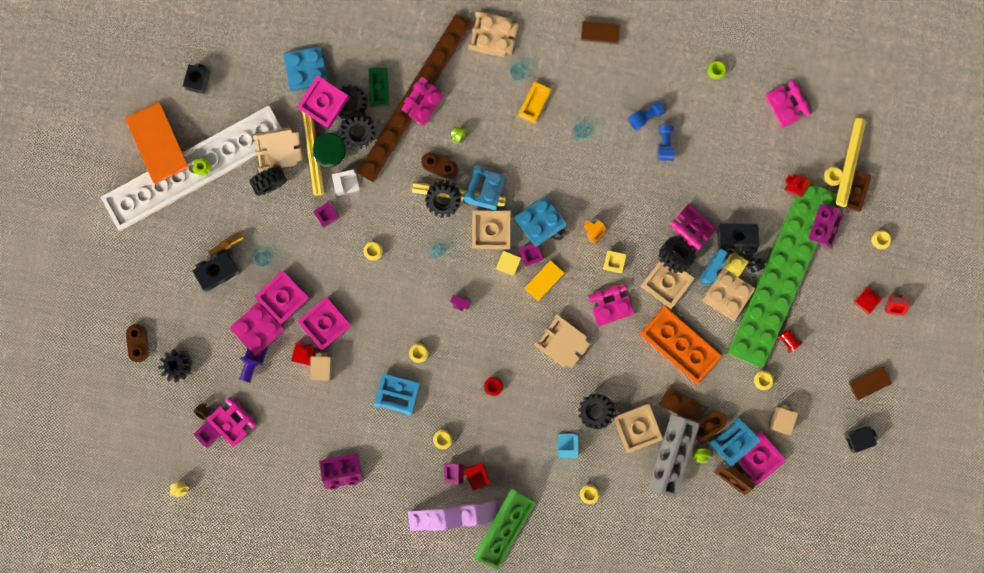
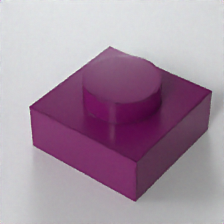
M329 201L313 211L323 228L340 218Z
M533 244L519 249L525 267L544 260L539 246L535 247Z
M452 295L450 303L453 304L452 308L462 312L464 309L468 310L471 304L470 301Z
M208 421L193 434L206 448H209L221 436Z
M444 463V483H464V464Z

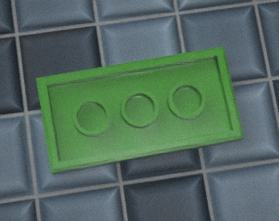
M511 489L473 558L488 566L499 569L536 501Z

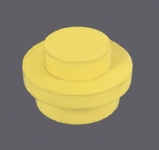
M838 167L828 168L824 173L825 182L831 186L839 185L843 173L842 170Z
M879 230L872 235L871 241L877 249H885L891 243V236L887 231Z
M371 241L364 247V255L369 260H378L383 254L382 246L378 242Z
M414 344L410 348L409 356L414 362H424L428 357V349L423 344Z
M760 371L754 377V384L760 390H767L773 385V376L767 371Z
M446 430L436 432L433 438L435 446L439 449H447L453 441L451 433Z
M185 481L172 484L170 486L171 496L181 497L187 494L189 485Z
M585 485L580 490V498L586 504H593L599 498V491L594 485Z

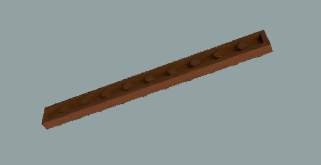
M457 13L454 15L361 164L357 174L374 183L413 120L408 116L409 112L405 113L401 110L405 104L404 100L410 96L414 90V84L418 83L421 77L427 80L426 85L428 83L433 86L435 85L470 29L471 21Z

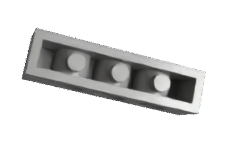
M671 415L648 489L670 497H677L699 423Z

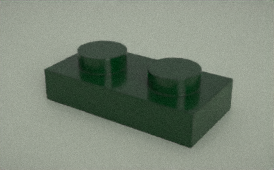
M368 68L370 107L389 106L388 68Z

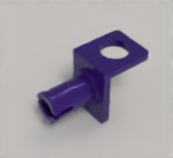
M268 346L257 357L253 356L247 347L245 356L240 357V360H244L243 362L245 363L239 377L240 380L251 383L255 367H258V365L262 366Z

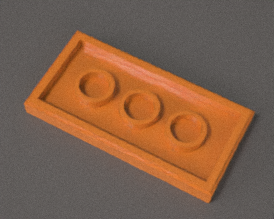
M160 102L125 118L154 184L189 168Z
M663 306L639 334L696 385L702 381L722 358V355L666 306Z

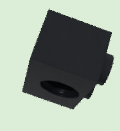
M720 223L717 230L718 250L722 249L727 254L743 253L750 255L756 253L760 245L758 224Z
M218 252L212 256V260L208 262L202 261L196 265V269L192 270L203 291L208 292L240 274L229 253ZM218 265L220 268L219 273L212 275V267Z

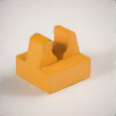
M599 220L595 224L587 221L583 226L588 232V239L595 245L607 231L605 225Z

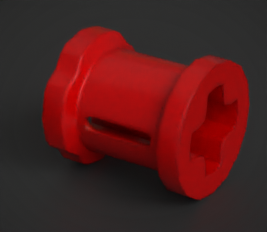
M791 327L778 336V339L782 340L788 348L787 351L789 353L803 343L793 334Z

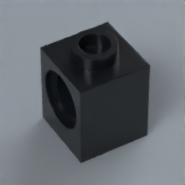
M195 63V65L188 64L183 82V87L186 90L205 95L210 77V72L206 69V66ZM201 74V79L194 82V75Z
M865 426L844 434L851 453H858L877 445L876 440H878L875 430L871 429V427Z

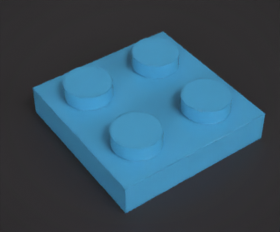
M321 47L283 53L291 92L309 89L317 75L327 81Z
M545 196L514 217L517 224L535 247L567 226L564 219Z

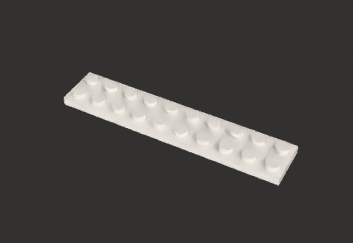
M268 105L184 151L183 154L189 165L188 169L157 184L152 182L149 173L146 172L105 194L101 199L119 231H122L257 157L255 152L257 150L256 140L253 139V134L282 128ZM206 158L209 160L211 171L206 176H199V174L196 175L193 172V162L196 159Z

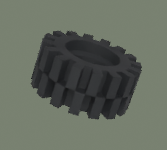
M348 84L346 87L345 85L342 86L339 90L348 96L355 97L357 99V106L352 110L343 107L339 117L342 119L346 115L349 117L352 112L353 115L356 112H360L361 115L366 113L365 110L368 107V102L363 90L351 84Z
M352 112L349 117L346 115L344 117L345 120L341 122L342 126H340L344 143H347L349 147L352 145L353 149H356L357 146L363 149V145L368 147L369 142L372 143L376 135L374 122L371 120V117L369 115L367 117L366 113L361 115L360 112H356L355 115ZM356 124L363 125L365 133L359 137L354 136L350 132L351 128Z
M274 166L273 168H268V170H263L261 173H257L249 182L256 196H260L281 187L287 182V179L281 167Z
M440 180L439 183L437 181L434 182L433 186L429 187L425 199L429 212L432 213L434 211V216L441 214L440 218H444L445 214L447 217H450L451 213L452 215L455 214L461 201L459 188H455L454 183L450 185L448 180H446V183H443V180ZM444 193L450 197L451 201L448 204H440L437 202L436 196Z
M678 236L670 237L660 248V253L658 254V257H661L660 262H664V268L668 266V271L671 272L673 269L676 274L678 271L679 273L687 271L696 259V250H692L694 246H689L687 240L684 242V238L680 237L678 239ZM673 251L679 253L682 259L676 257Z
M590 394L589 397L583 398L584 402H580L581 408H578L580 412L579 418H582L581 422L593 429L606 428L608 424H612V418L616 416L613 415L616 412V408H613L614 403L610 401V398L601 394ZM595 404H600L604 410L602 417L599 419H594L590 413L592 406Z

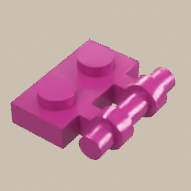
M423 77L420 78L418 83L414 84V90L404 100L405 104L401 110L405 113L409 112V117L420 125L425 126L444 94L432 84L428 83L426 85L427 80Z
M795 80L788 83L790 91L786 92L784 86H781L765 95L782 129L800 120L798 112L802 111L805 117L812 114L809 109L810 104L808 101H805L801 93L802 89L800 86H797ZM792 96L795 97L799 104L796 107L793 106L790 100Z
M689 203L676 217L681 224L675 219L670 224L675 229V233L681 234L690 246L693 245L698 250L704 245L698 239L705 243L717 229ZM685 227L692 231L694 235H692Z
M615 284L610 286L611 288L597 290L594 291V294L588 295L590 303L597 301L599 305L592 308L597 326L634 315L629 296L620 297V293L626 291L624 284L618 286ZM613 295L615 301L605 304L603 298Z
M229 397L225 402L230 408L226 411L220 406L207 421L232 447H235L248 434L243 427L248 425L251 429H254L257 423L253 420L254 417L250 413L247 414L238 401ZM234 412L242 419L239 423L231 416Z

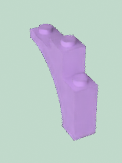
M506 499L408 511L410 531L448 530L462 526H477L491 523Z

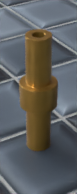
M240 233L229 240L225 239L220 242V245L209 250L208 254L212 258L218 252H227L232 249V246L245 240V238Z

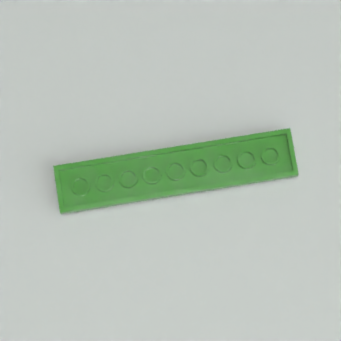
M810 183L802 198L795 196L765 264L766 267L761 273L727 351L728 354L761 369L764 368L818 244L817 242L810 241L808 238L819 206L824 204L834 207L837 199L836 193Z

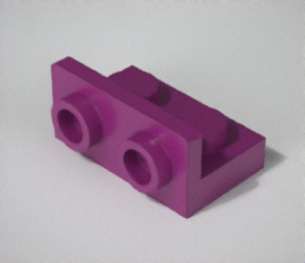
M820 204L808 239L820 243L824 248L831 250L844 215L840 209Z
M357 453L319 461L322 483L325 489L334 490L340 486H353L363 482Z

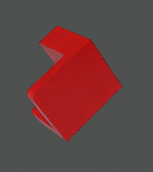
M482 462L464 469L472 490H477L491 484Z

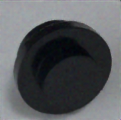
M760 257L752 258L749 260L747 268L752 273L758 272L766 267L764 264L766 261L764 258L760 259Z

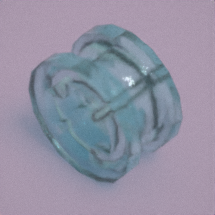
M522 63L514 64L510 69L511 78L515 81H523L527 76L526 66ZM516 68H520V71L523 69L524 71L520 77L513 73L516 72Z
M582 122L576 124L573 129V136L579 141L586 140L590 135V127ZM579 127H583L587 134L584 133V136H581L576 130L579 131Z
M439 243L431 248L427 255H431V260L433 261L446 250L442 249Z
M257 250L253 254V262L259 267H266L271 262V256L265 250ZM264 253L263 256H267V260L260 264V261H257V257Z

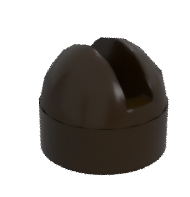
M200 403L193 412L200 419L206 420L211 410L209 406L206 407L207 404Z

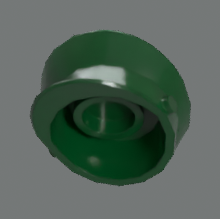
M324 133L314 141L312 148L313 157L321 166L327 168L335 167L344 159L346 145L337 134Z

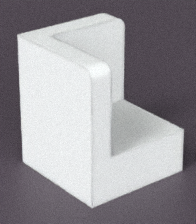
M355 170L332 174L335 191L338 196L360 190Z

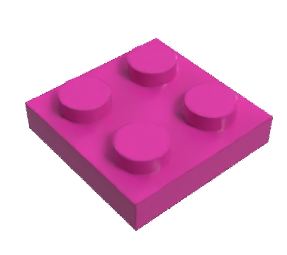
M317 75L297 108L330 129L350 96Z
M283 270L255 296L281 325L310 299Z
M327 297L297 321L322 351L352 326Z
M258 302L229 328L256 357L285 331Z
M761 431L755 434L760 439V442L736 462L756 486L786 461Z

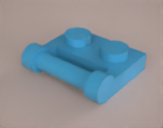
M474 166L472 170L473 176L463 200L467 203L496 211L506 175L484 170L480 166ZM483 178L485 181L480 197L475 196L479 179Z
M719 249L713 254L700 277L702 285L707 286L717 280V270L722 269L727 261V258H725L726 251Z
M382 374L374 407L406 413V416L411 417L420 383ZM383 394L409 400V404L406 406L383 400Z
M739 418L734 420V424L718 438L712 439L709 442L711 447L730 466L734 465L760 442V439ZM739 429L741 430L722 447L720 446Z

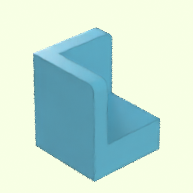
M558 434V458H578V434Z

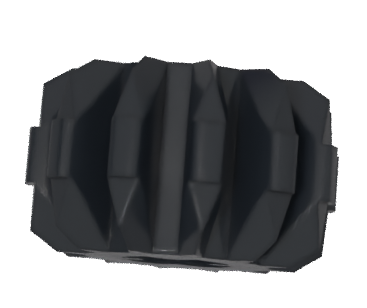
M175 349L171 351V354L165 352L164 354L167 359L160 358V362H163L164 365L158 366L159 369L165 370L161 373V376L168 375L167 381H171L173 378L175 382H179L180 378L185 380L186 375L184 372L191 373L187 366H192V363H186L190 356L186 355L183 357L184 351L180 350L177 354ZM172 363H177L179 368L174 369Z

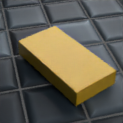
M534 81L518 116L536 123L552 89Z
M550 260L524 289L539 301L562 277L564 272Z

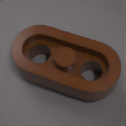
M428 152L421 159L424 170L447 180L453 179L457 175V164L448 158L434 152ZM430 158L434 159L432 165L427 163V160ZM446 166L452 168L450 172H446L444 169Z
M133 324L126 331L128 356L133 362L140 363L144 362L149 356L147 331L142 325ZM135 330L138 331L137 337L133 336V331ZM137 349L140 350L139 356L135 355V350Z
M713 411L698 420L696 423H699L703 433L701 435L697 433L695 440L704 441L722 430L727 424L725 414L720 411ZM715 417L719 418L718 424L713 423Z

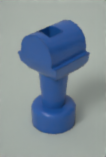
M656 101L651 104V109L645 112L639 110L627 119L634 130L638 131L650 118L655 115L660 117L665 114L661 103Z
M673 125L659 126L662 142L658 144V161H674L675 150L670 141V135L674 133Z

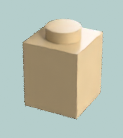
M316 353V357L311 356L310 380L331 381L332 357H328V353Z
M782 405V408L776 407L769 429L791 436L798 413L793 412L794 408Z

